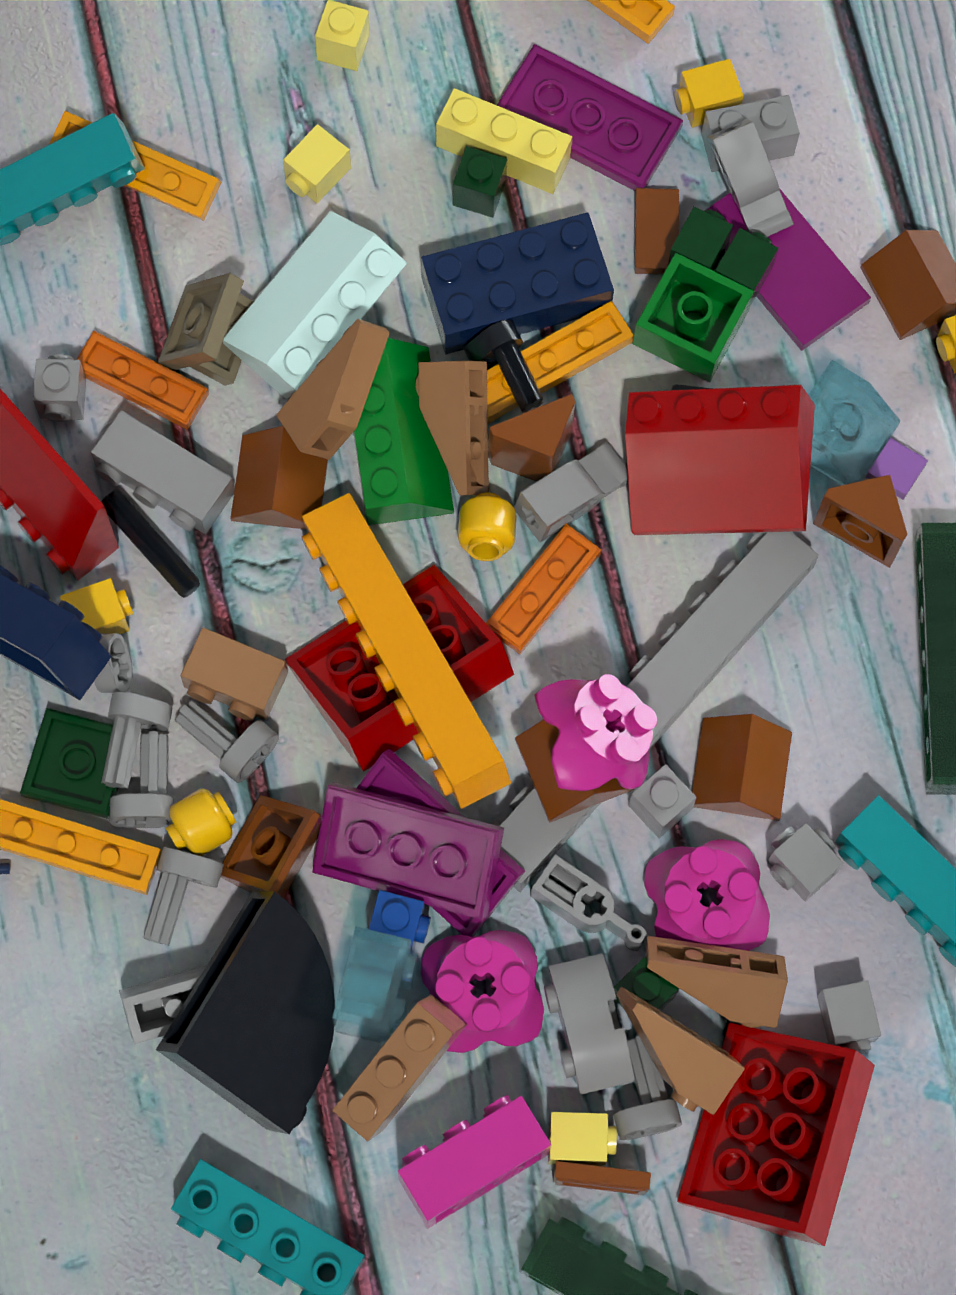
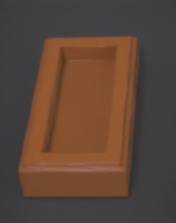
M636 188L635 274H664L668 266L670 250L679 235V189Z
M556 1161L553 1182H555V1185L644 1196L650 1188L651 1172Z

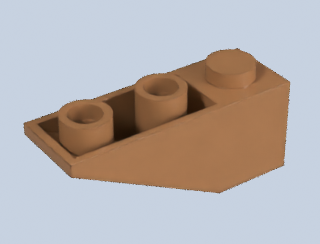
M357 319L276 414L300 452L330 460L356 430L390 333L387 328Z

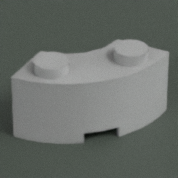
M603 953L548 966L552 985L544 986V992L550 1014L558 1012L567 1049L560 1050V1057L566 1078L575 1077L580 1094L635 1082L624 1027H620L614 1000L617 998Z

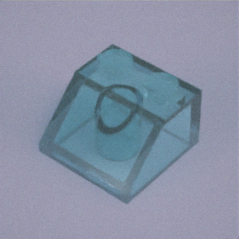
M831 360L808 394L815 404L811 467L840 485H846L864 479L901 421L868 381Z

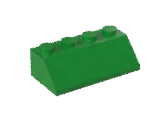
M392 338L387 339L358 426L353 432L365 517L368 525L454 514L448 469L419 408V396L416 391V379L419 374L418 362H431L429 347Z

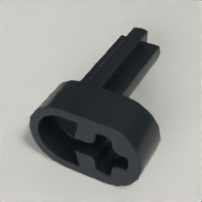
M504 320L483 330L465 346L464 351L469 361L487 362V370L499 364L521 412L524 413L532 408L541 406L543 404V397L519 350L523 340L512 320Z

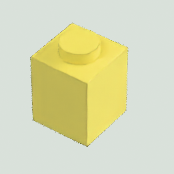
M327 0L315 34L317 60L358 71L370 36L369 11Z
M317 124L283 159L287 186L298 196L305 197L307 195L318 204L351 169L350 149Z
M551 1112L549 1118V1141L552 1146L549 1152L548 1165H555L556 1161L605 1166L607 1154L616 1155L617 1129L616 1126H608V1114Z

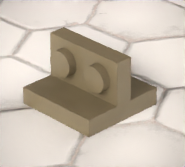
M227 273L186 285L158 363L172 371L191 367L224 386L234 384L242 360L223 344L225 334L253 302L240 294L244 280L232 273Z

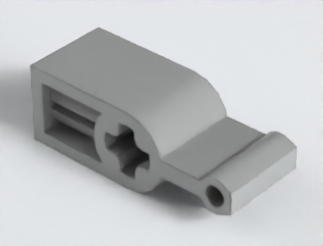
M745 119L708 136L711 148L730 193L740 210L748 232H758L768 237L794 225L753 121Z
M606 442L579 461L575 459L564 464L521 491L514 506L515 511L537 540L542 542L561 530L565 524L569 525L592 510L604 497L618 488L627 485L628 468L609 443Z
M556 854L532 887L531 897L583 932L597 933L606 928L624 940L625 946L632 951H638L645 941L647 933L641 925H631L613 913L614 899L604 886ZM594 901H598L601 904L599 911L601 915L594 913L591 918L585 916L586 906L584 903L591 905Z

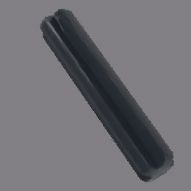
M113 490L102 499L101 502L105 506L107 515L181 597L186 598L197 590L200 586L198 577L119 490Z

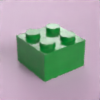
M675 253L636 323L632 344L710 383L749 312L754 291Z

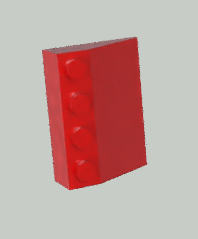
M802 385L629 392L625 437L632 533L634 535L806 531L815 404Z
M0 389V506L6 511L13 507L22 517L17 523L29 539L35 543L40 538L50 549L45 555L58 572L63 575L69 571L79 581L119 548L105 506Z
M432 565L403 584L470 702H473L515 675L502 641L435 565ZM345 620L287 657L285 661L340 743L364 772L375 764L383 752L388 749L395 752L414 740L413 736L418 734V731L413 723L405 726L393 703L399 697L394 689L386 692L374 669V667L380 665L375 655L369 658L366 657L355 635L361 631L357 622L349 625Z
M729 1023L722 1049L731 1054L745 1069L715 1114L713 1115L706 1110L703 1111L677 1202L778 1235L825 1246L875 1065L854 1049Z

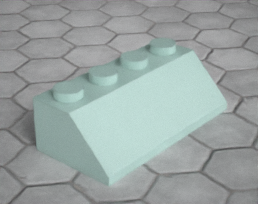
M329 211L225 334L223 344L285 399L290 398L314 371L317 364L325 358L342 338L344 332L357 319H362L405 267L407 262L374 232Z

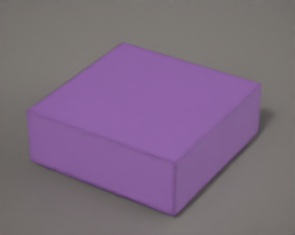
M890 437L868 471L866 478L872 479L890 475L896 496L904 500L928 460Z

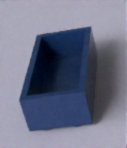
M589 212L421 257V278L445 355L464 350L465 346L483 330L500 321L512 320L521 335L579 319L606 303L613 301L614 288Z
M0 566V655L76 699L81 700L112 657L100 643L103 636L93 627L82 622L85 616L73 605L63 600L59 605H56L50 601L51 597L40 587L31 582L26 587L18 584V578Z

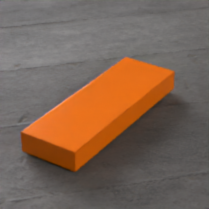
M96 331L92 332L76 359L81 361L86 379L186 430L189 429L209 395L208 388Z
M565 524L486 624L503 643L521 655L601 555L602 549L571 526Z

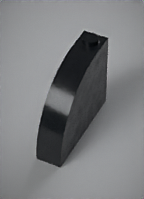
M259 890L251 892L156 1048V1051L265 1129L290 1134L292 1129L297 1127L304 1119L307 1111L306 1105L312 1097L326 1067L333 1042L335 999L330 969L315 934L298 911L275 891Z

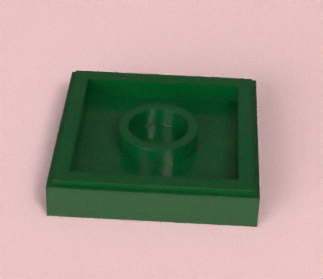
M46 708L20 791L21 796L109 819L110 798L117 795L118 787L111 788L105 786L106 784L101 783L113 725Z

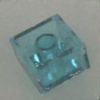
M355 927L332 1017L335 1032L378 1043H386L406 1017L407 1000H403L401 997L404 988L412 990L417 973L418 955L412 954L410 939Z

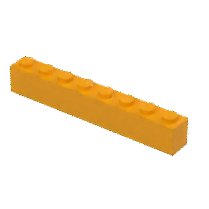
M347 493L301 516L308 532L301 536L310 557L312 560L320 557L323 561L324 566L320 567L319 571L329 591L333 592L338 589L343 598L338 600L337 603L347 623L350 625L357 622L361 631L355 635L367 658L375 655L380 665L374 667L383 688L386 692L394 689L399 699L393 701L394 706L405 726L413 723L416 727L418 734L414 735L413 739L424 761L431 758L435 761L438 769L432 771L443 795L446 797L453 793L462 809L511 784L504 759L351 494Z

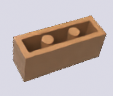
M432 994L417 1002L332 1111L367 1142L387 1127L467 1024Z

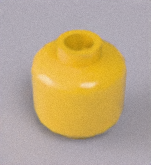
M490 492L481 493L462 504L459 512L457 537L460 546L476 560L494 561L502 557V555L512 549L515 543L517 520L515 508L507 500Z
M201 788L170 807L169 816L173 823L165 827L178 850L181 851L187 847L191 854L203 856L229 841L233 835L231 826L237 822L219 791L212 794L209 790Z

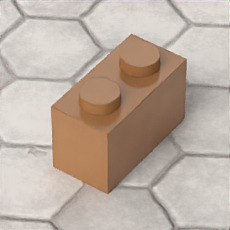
M202 628L180 676L184 688L188 689L187 694L190 697L206 704H212L213 700L230 706L228 709L230 713L247 721H253L254 717L267 721L287 677L288 670L284 660Z

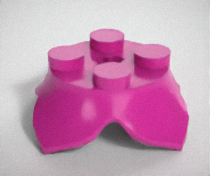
M604 674L596 680H561L542 688L534 695L542 718L546 723L559 729V736L552 748V765L558 788L588 791L597 789L614 778L617 779L619 786L629 790L636 789L644 783L648 770L649 748L653 738L652 729L657 725V716L650 706L644 704L631 689L621 684L615 676Z
M717 839L699 847L680 846L670 848L652 858L647 863L645 869L644 886L648 897L657 906L658 912L654 923L655 937L747 951L762 945L766 941L769 932L770 913L768 904L760 891L759 880L761 873L759 864L752 852L744 844L737 841ZM708 887L713 888L717 891L716 898L721 903L715 905L711 902L709 907L700 903L702 894L698 890L701 888L707 890Z
M505 930L489 931L475 937L453 935L433 943L425 950L420 971L423 984L428 989L430 995L432 994L467 1024L448 1048L447 1052L465 1053L475 1050L487 1041H494L502 1046H519L539 1036L542 1028L544 1007L542 997L535 985L538 961L531 943L525 936ZM487 978L493 982L490 988L495 992L491 997L487 994H482L479 998L472 995L474 986L471 982L473 980L482 981Z

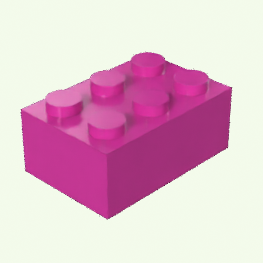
M508 1095L499 1098L483 1109L485 1113L482 1120L470 1126L467 1120H464L442 1134L444 1143L430 1151L425 1144L401 1159L403 1168L398 1170L399 1181L427 1228L432 1227L549 1155L552 1145L522 1095L511 1101Z

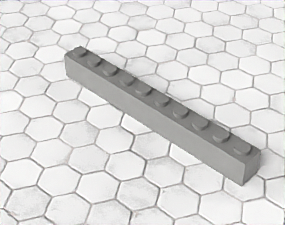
M791 531L757 532L746 545L750 552L741 562L738 563L733 559L717 577V580L721 582L720 585L711 594L703 591L691 604L688 612L692 615L681 627L674 623L665 632L658 642L662 646L658 653L652 659L645 655L631 670L629 676L633 680L627 687L644 704L650 706L657 716V725L652 729L653 738L649 750L814 568L819 554ZM526 786L516 795L509 805L513 812L503 823L496 819L491 824L504 828L501 850L525 870V873L514 885L517 891L521 892L601 803L549 823L535 788L531 790Z

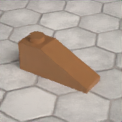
M418 362L419 374L416 379V391L419 396V408L458 494L479 495L489 492L487 362Z
M647 936L645 944L648 969L729 1021L739 1022L751 1028L761 1026L777 1028L788 983L785 956Z
M621 987L616 995L659 1074L674 1089L670 1096L692 1112L699 1106L714 1115L745 1067L726 1050Z

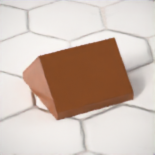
M905 230L861 264L860 268L899 340L956 315V263L938 231Z
M570 394L489 427L488 458L491 465L536 482L555 471L572 433L576 403L573 395Z
M283 425L242 435L231 521L307 530L301 516L322 506L328 459L300 452Z
M890 475L828 488L813 522L817 527L888 568L893 564L907 536V530Z
M754 714L703 718L692 793L697 797L693 807L780 821L792 732Z
M543 719L515 737V742L549 823L634 790L619 786L616 778L609 780L597 789L588 791L558 788L552 765V748L559 736V729L546 723Z
M260 795L222 863L224 867L221 878L249 893L253 890L275 891L285 898L318 839L321 825L320 814L308 808Z

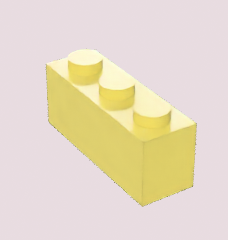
M453 88L436 123V147L461 157L466 146L507 158V176L551 194H554L570 160L572 136Z

